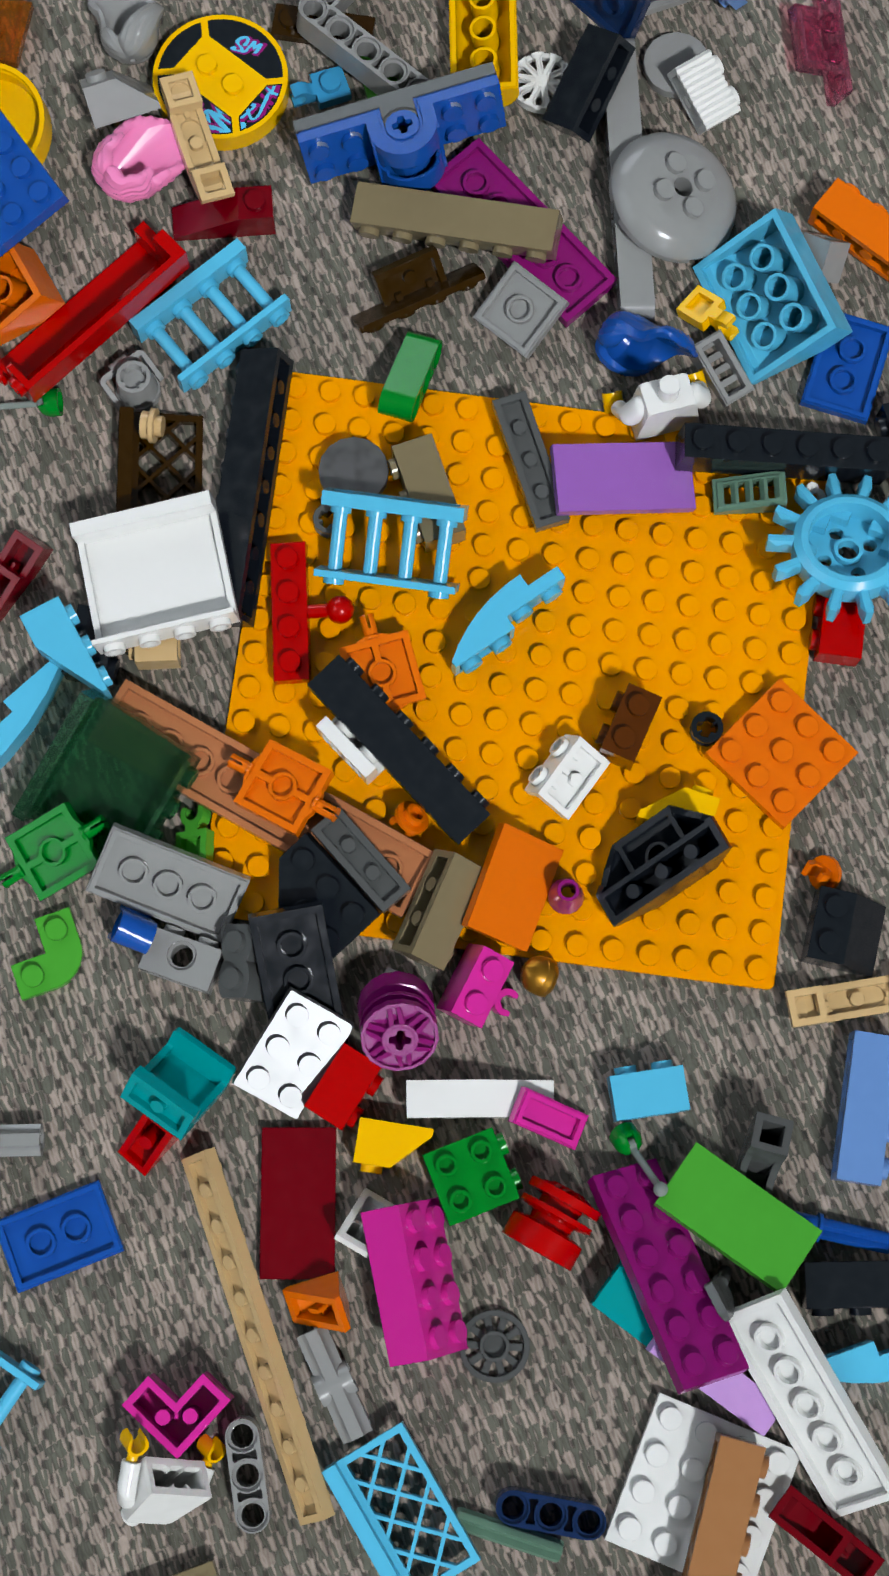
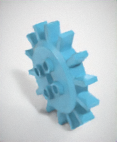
M836 473L828 474L825 485L827 497L819 500L801 483L796 487L794 500L804 512L799 515L780 505L776 507L772 522L793 531V535L768 534L765 551L791 554V559L774 565L772 578L774 582L795 575L801 578L804 583L798 587L793 602L798 607L809 601L815 592L829 598L825 608L826 621L833 622L840 612L841 602H856L858 614L863 624L870 623L874 613V605L871 599L881 596L889 605V496L884 503L869 498L872 490L871 476L864 475L858 484L857 494H842ZM836 534L841 539H833L830 537V535ZM870 546L874 551H866L863 547ZM843 547H849L856 552L857 556L847 559L842 557L838 550ZM821 562H826L829 566L823 565Z

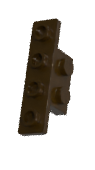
M431 245L370 272L381 304L352 316L351 319L361 333H373L382 329L387 322L396 318H408L423 306L436 305L445 301L450 294L473 289L486 276L484 271L475 263L445 274L437 248Z

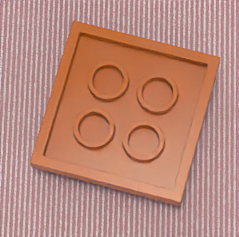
M779 679L704 756L783 830L859 752L783 680Z

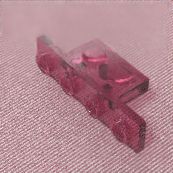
M812 0L813 7L795 3L787 10L795 70L797 72L822 76L827 106L835 107L853 91L840 0Z

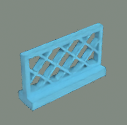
M403 1421L341 1459L334 1461L321 1472L380 1576H412L410 1570L413 1558L435 1564L433 1576H456L481 1560L480 1554ZM398 1433L407 1446L404 1462L382 1456L386 1441ZM380 1445L378 1455L369 1453L370 1450ZM410 1454L413 1456L417 1465L409 1463ZM359 1457L375 1460L376 1464L371 1482L356 1478L349 1463ZM381 1462L402 1468L397 1489L376 1483ZM407 1469L422 1473L425 1477L427 1484L424 1496L402 1490ZM361 1486L369 1488L368 1496H366ZM430 1488L437 1500L428 1497ZM374 1489L396 1495L391 1516L377 1513L373 1509L371 1500ZM400 1496L422 1502L417 1523L395 1517ZM426 1504L438 1506L444 1510L447 1516L444 1530L421 1525ZM380 1520L389 1522L387 1531ZM450 1523L457 1534L448 1532ZM393 1524L415 1529L411 1550L394 1546L390 1538ZM420 1531L442 1537L437 1558L415 1552ZM446 1538L462 1542L469 1556L458 1563L441 1559ZM400 1555L409 1557L407 1567ZM439 1566L449 1568L441 1574L437 1575Z

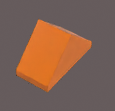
M338 1271L287 1286L282 1290L293 1323L344 1333L351 1329L349 1302Z

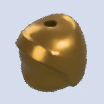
M539 955L528 959L522 966L520 973L523 987L534 995L546 997L553 991L559 976L558 962L549 957Z

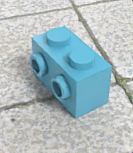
M664 1060L650 1063L651 1070L637 1072L636 1065L614 1068L615 1075L606 1078L613 1122L690 1110L683 1065L673 1066L672 1060Z

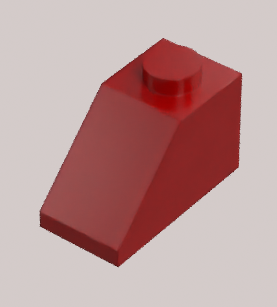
M143 1114L118 1150V1153L146 1176L178 1138Z

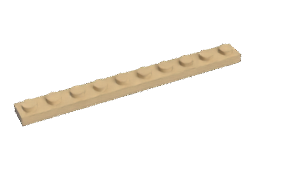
M212 1147L181 1161L300 1526L323 1521L335 1515L331 1497L321 1473L318 1457L312 1445L306 1421L294 1390V1384L290 1378L282 1348L270 1317L269 1308L266 1304L258 1275L246 1244V1238L222 1171V1165L215 1147Z

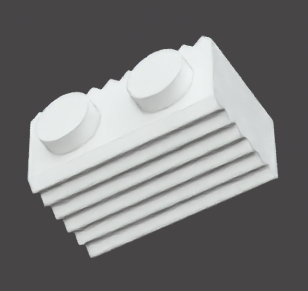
M710 49L675 67L667 74L698 135L703 134L741 111L739 95L733 86H728V82L723 75V64L717 55H712Z

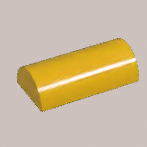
M449 0L450 74L493 61L500 83L503 107L512 104L519 96L517 0Z

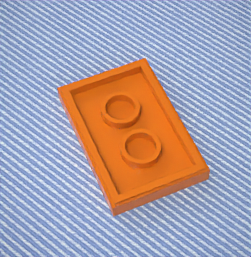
M498 823L461 925L518 951L527 952L564 850L507 823Z

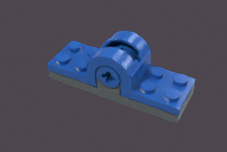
M493 61L292 121L311 184L319 181H328L333 177L353 171H362L367 167L376 165L382 185L423 191L434 187L442 178L445 167L448 166L444 144L460 142L465 138L481 133H490L506 126L501 88Z

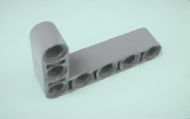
M300 0L296 21L298 33L375 94L381 95L429 80L344 14L345 10L355 0ZM308 15H314V16H316V17H318V18L312 19V18H309V17H307V16H308ZM333 36H341L344 39H336ZM366 56L371 60H363L360 57ZM386 77H394L398 81H390Z

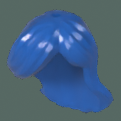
M627 311L612 313L602 323L595 342V351L602 364L612 372L624 376L637 377L645 375L676 355H686L692 358L698 357L693 339L680 329L668 325L658 326L638 314Z

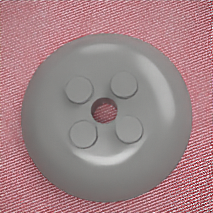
M651 133L632 141L623 149L613 164L609 178L610 202H614L621 218L618 223L626 235L648 254L668 262L688 263L690 260L706 258L720 248L729 238L736 218L737 203L735 190L725 167L701 143L677 133Z

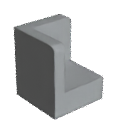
M804 232L803 235L827 282L839 283L851 243L823 233Z

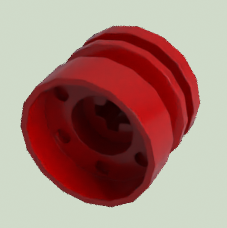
M532 1175L528 1184L542 1192L541 1196L537 1199L523 1192L521 1198L533 1208L531 1214L528 1215L513 1210L502 1233L571 1271L582 1251V1248L569 1238L572 1231L590 1236L592 1230L578 1222L582 1215L597 1222L601 1213L595 1210L586 1198L554 1180L541 1179Z

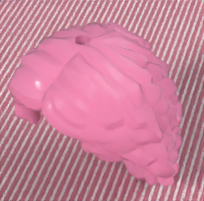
M139 115L129 118L120 124L112 134L102 139L93 153L91 173L96 183L106 195L126 203L149 199L156 192L161 191L163 187L167 186L168 183L173 182L175 177L185 170L170 121L166 118H158L152 115L146 117Z

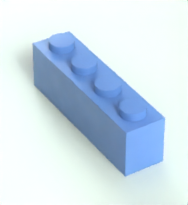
M854 1030L849 1033L830 1179L876 1187L881 1186L882 1180H887L889 1174V1158L885 1157L886 1143H889V1035Z

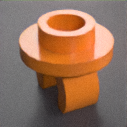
M404 801L396 808L395 815L390 818L389 824L393 826L398 823L405 831L403 835L411 838L422 834L428 828L429 819L425 810L420 805L411 801Z
M821 855L813 860H808L801 874L803 876L808 875L810 883L815 889H818L821 885L836 888L841 881L842 870L834 857Z

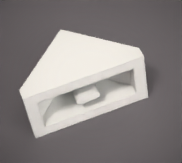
M365 1187L334 1239L368 1258L361 1212L394 1206V1204Z

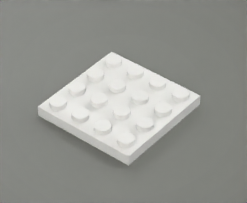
M658 1392L606 1530L604 1540L683 1572L715 1434L719 1432L761 1444L766 1447L765 1455L770 1457L765 1479L759 1478L756 1494L760 1495L758 1513L756 1518L750 1517L747 1533L751 1534L750 1548L746 1557H740L737 1572L742 1573V1576H757L776 1525L768 1515L789 1488L799 1458L790 1446Z

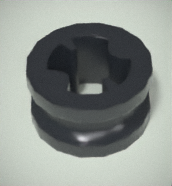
M712 712L699 713L694 717L689 727L691 739L696 744L705 747L714 745L723 732L721 718ZM704 721H709L712 723L710 728L715 727L716 733L711 732L708 737H703L700 735L702 730L697 731V726H702Z

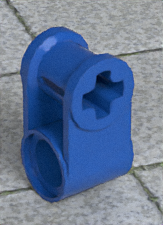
M121 905V912L115 921L112 932H109L107 938L111 942L146 954L154 940L158 926L157 923L154 922L151 916Z

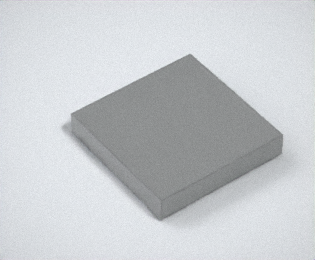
M513 261L473 318L526 359H529L570 303L517 262Z

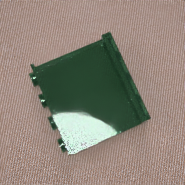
M94 688L84 690L79 693L15 806L12 815L23 822L29 819L35 820L68 801L79 820L84 824H87L101 814L107 819L102 823L108 822L109 828L92 837L94 847L99 856L114 822L161 840L164 832L160 829L166 819H172L179 810L182 802L178 798L184 788L189 789L197 779L200 771L196 768L201 758Z

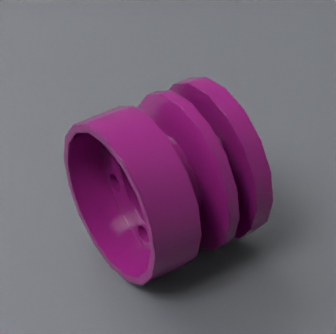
M401 971L383 973L371 979L361 990L357 1002L362 1050L371 1062L383 1069L402 1071L413 1069L425 1063L435 1052L439 1041L433 993L428 985L414 974Z

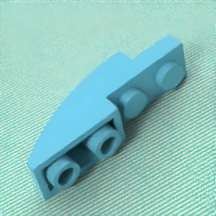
M558 566L529 585L519 574L488 600L467 627L457 646L451 666V671L455 676L463 671L465 674L473 672L482 665V658L491 652L497 655L506 650L513 643L511 639L514 638L515 627L511 622L515 621L518 624L524 621L534 612L533 607L542 601L545 604H549L563 593L561 589L564 587L566 577Z

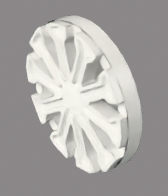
M536 51L531 53V55L524 56L518 61V71L524 70L527 74L519 73V83H524L525 85L519 87V96L516 102L527 111L544 114L549 103V96L553 97L560 83L559 78H562L568 63L563 61L561 56L551 52L549 54L544 53V51ZM542 61H548L545 69L543 68ZM535 62L536 69L530 63ZM555 65L560 67V69L553 71ZM531 92L529 98L524 99L522 97L523 95ZM537 98H542L541 105H536Z

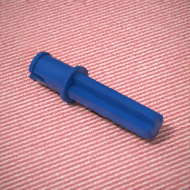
M795 1211L822 1230L816 1240L817 1243L822 1239L889 1254V1232L824 1218V1214L819 1212L817 1215H811Z

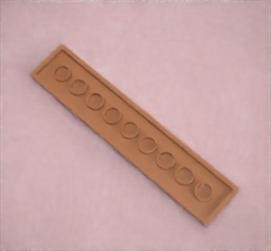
M127 679L124 680L88 740L91 744L284 853L307 832L326 850L311 832V829L325 818L320 814L315 813L308 820L299 837H296L237 806L233 802L242 787L244 775L227 767L228 760H232L230 756L236 753L238 756L252 762L260 755L259 753ZM325 791L323 800L336 807L339 806L411 887V891L388 910V912L403 919L433 851Z

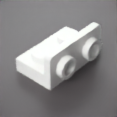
M325 716L316 725L318 734L367 785L385 770L373 754L336 717L331 721Z
M565 734L552 744L549 750L551 754L545 762L531 772L528 778L529 783L524 791L529 795L538 797L561 818L569 820L611 762L581 736Z

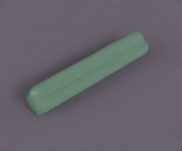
M458 1507L455 1511L466 1532L470 1535L552 1562H559L564 1548V1542L561 1539L534 1530L509 1526L500 1519L464 1507Z

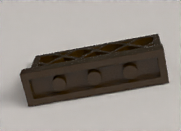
M119 407L116 512L144 506L138 500V494L148 485L162 498L158 502L171 499L183 487L190 494L202 492L203 416L160 413L161 416H165L166 424L172 425L169 427L165 425L164 436L158 437L156 443H149L146 439H141L139 435L141 412H134V407ZM180 425H196L195 437L186 445L173 433ZM166 437L180 449L168 461L154 448ZM139 442L145 447L141 452H139ZM194 445H195V455L189 450V449L192 448ZM149 452L162 464L150 476L139 467V460ZM184 454L195 464V470L185 479L172 466ZM166 469L179 482L167 494L154 482ZM140 476L144 480V482H142L138 486V480ZM193 478H194V488L189 484V482H190Z

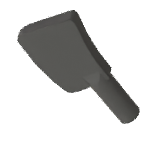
M723 1265L718 1269L711 1281L704 1284V1288L718 1315L727 1322L731 1320L735 1311L734 1297L728 1287L733 1272L729 1266Z

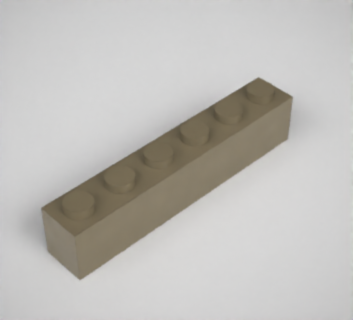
M357 181L350 223L356 231H359L358 234L365 238L378 239L379 235L391 236L393 241L404 244H411L412 240L425 241L427 246L433 245L438 249L445 248L446 244L458 246L460 251L476 254L480 249L492 251V255L500 258H512V254L526 256L525 259L530 262L546 263V259L556 261L563 217L560 210Z

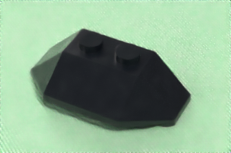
M668 805L612 845L596 897L613 927L619 926L662 906L715 870L729 853L732 846L714 816Z

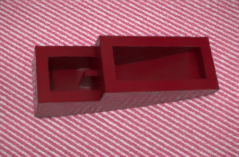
M15 529L0 553V622L39 573L54 550L26 530Z
M792 1485L789 1486L768 1515L775 1523L842 1576H874L885 1561Z

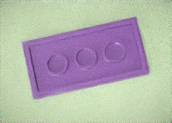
M676 442L552 444L550 447L556 516L693 512L696 509L693 474L691 471L675 470Z

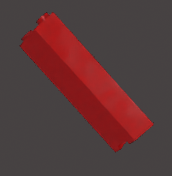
M144 221L133 229L137 240L134 245L2 359L0 358V383L3 386L9 384L20 397L25 396L34 403L38 401L190 268L186 251L164 229L156 234Z

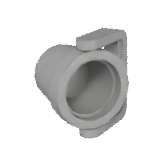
M135 350L128 356L123 354L107 366L109 370L98 380L99 386L118 410L120 406L134 407V412H142L143 410L149 411L159 402L161 396L159 382L164 377L143 350ZM140 357L143 362L136 361V359ZM112 377L116 378V396L106 384Z

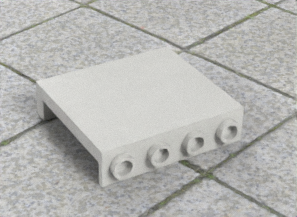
M209 490L69 523L71 536L78 545L95 639L91 640L92 646L101 655L105 654V656L109 657L122 655L126 652V649L136 646L152 648L160 645L161 640L174 637L177 640H186L195 637L196 632L208 629L213 632L224 631L231 628V624L240 622L216 501Z

